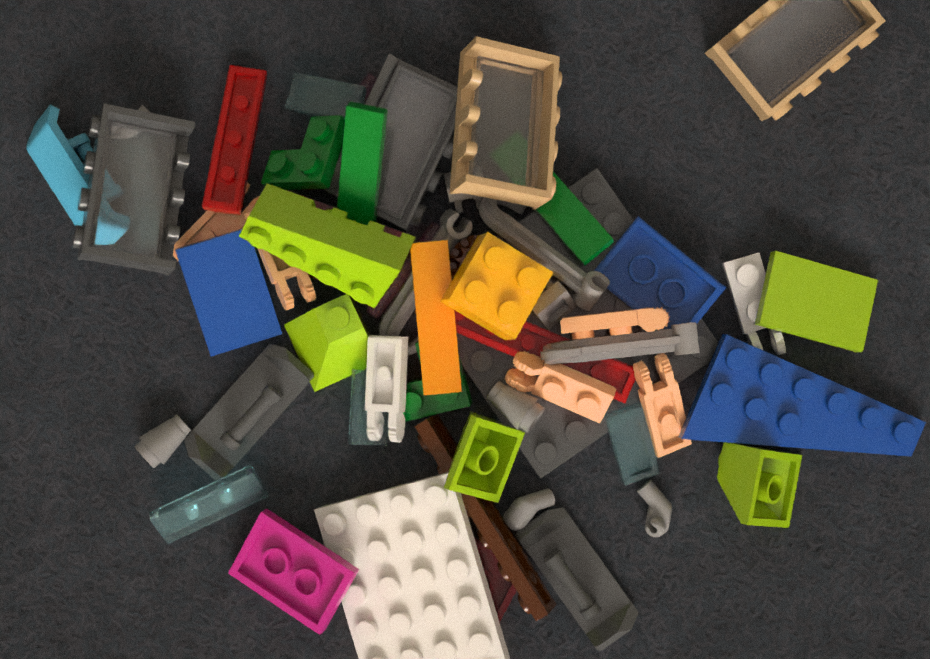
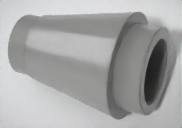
M500 380L494 385L487 396V399L492 402L517 430L522 428L527 433L533 428L545 410L539 404L540 399L520 392Z
M176 414L173 418L168 419L140 436L139 439L141 441L134 447L155 468L160 463L164 465L186 435L191 432V429Z

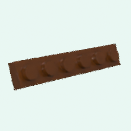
M437 414L425 419L416 425L415 428L419 433L417 438L421 447L427 453L432 454L439 465L437 467L438 473L442 474L449 472L457 444ZM461 493L467 515L472 518L479 529L477 530L479 540L485 548L492 550L499 561L497 563L499 572L506 581H511L517 590L518 601L522 609L527 614H532L535 621L548 615L557 604L494 503Z

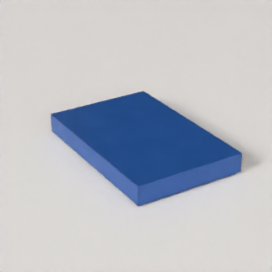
M639 216L593 270L604 274L609 279L610 284L607 290L630 309L654 307V309L656 307L666 309V312H669L670 322L667 323L668 325L664 329H671V325L691 322H696L697 324L726 289L723 284Z
M243 228L175 249L211 357L282 334L255 247L239 237Z

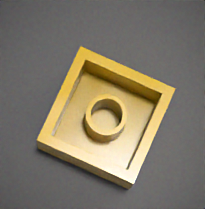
M486 232L477 236L440 302L503 340L516 339L553 272L491 233Z

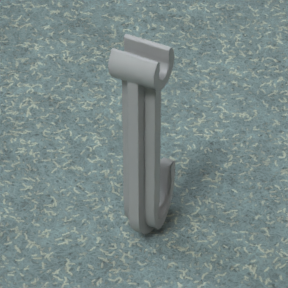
M483 197L479 204V214L484 223L523 254L551 270L555 278L574 291V302L581 309L590 311L609 286V279L597 271L584 272L497 206V204L504 205L522 214L526 209L525 205Z
M448 209L442 214L440 228L431 240H448L449 256L459 240L466 238L472 230V222L465 217H462L458 226L453 228V223L459 216V213L453 209ZM412 271L383 314L379 323V336H399L400 331L415 310ZM418 336L408 344V355L417 353L415 343L419 340Z
M696 322L674 324L671 325V329L554 342L544 345L540 355L545 364L551 365L674 352V355L700 353L697 325Z

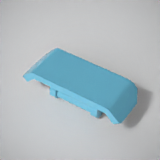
M50 104L33 127L27 142V151L74 225L82 226L84 211L78 210V201L81 188H88L90 174L83 173L84 165L76 152H78L84 162L86 152L93 151V148L86 133L67 140L57 124L60 109ZM106 168L94 245L114 244L129 229L130 224L129 217L114 212L108 204L122 196L124 192L119 185L115 184Z

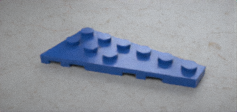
M722 334L678 438L912 457L926 422L734 337Z

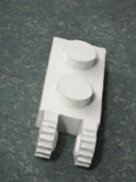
M755 253L722 263V267L742 334L746 335L749 345L763 350L756 331L766 327L755 325L766 273L760 253ZM768 328L771 346L776 355L786 353L782 332Z
M369 335L365 411H367V438L371 441H379L384 430V416L382 412H389V439L391 442H402L406 420L403 413L406 407L408 337Z

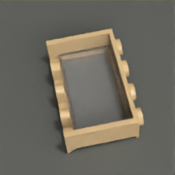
M768 0L705 52V54L715 62L761 121L771 116L776 121L793 107L789 101L797 94L801 93L805 97L822 83L818 77L826 70L830 69L834 73L851 59L847 53L856 45L863 49L880 35L876 29L885 22V19L869 0Z
M477 36L460 52L449 194L465 193L530 206L534 210L551 200L556 189V178L553 177V164L558 154L555 130L560 118V107L557 106V95L562 83V72L559 71L560 56Z

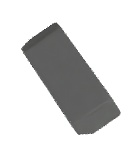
M270 343L184 439L188 457L215 481H222L313 379L314 373L288 349Z
M564 507L545 511L528 523L525 528L516 532L515 536L520 544L528 552L597 651L604 650L632 630L639 612Z

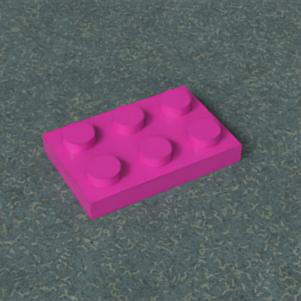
M265 509L259 514L228 574L320 635L326 630L359 569L269 509Z

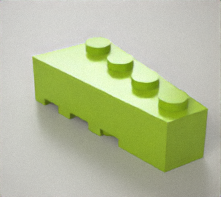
M266 184L239 237L248 241L252 246L275 255L289 266L305 271L316 277L323 284L333 286L350 295L355 301L372 308L376 307L401 271L416 238L404 232L401 237L383 232L385 226L373 221H369L367 226L347 219L348 212L333 208V210L316 208L314 200L270 184Z

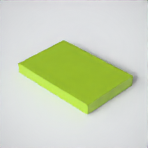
M779 251L770 252L755 325L849 351L863 352L878 280Z

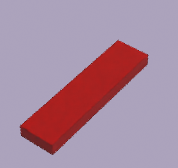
M229 65L202 202L204 210L241 216L266 86V70Z

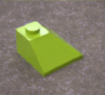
M342 295L284 324L299 360L314 373V377L310 381L314 392L366 369L367 342L370 334L354 299L350 295Z
M470 411L444 488L498 503L525 432Z
M723 442L722 451L718 458L717 480L741 524L789 528L802 455L746 444Z

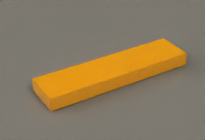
M448 240L413 243L410 253L423 394L427 396L462 392L455 313L454 309L440 302L451 283Z

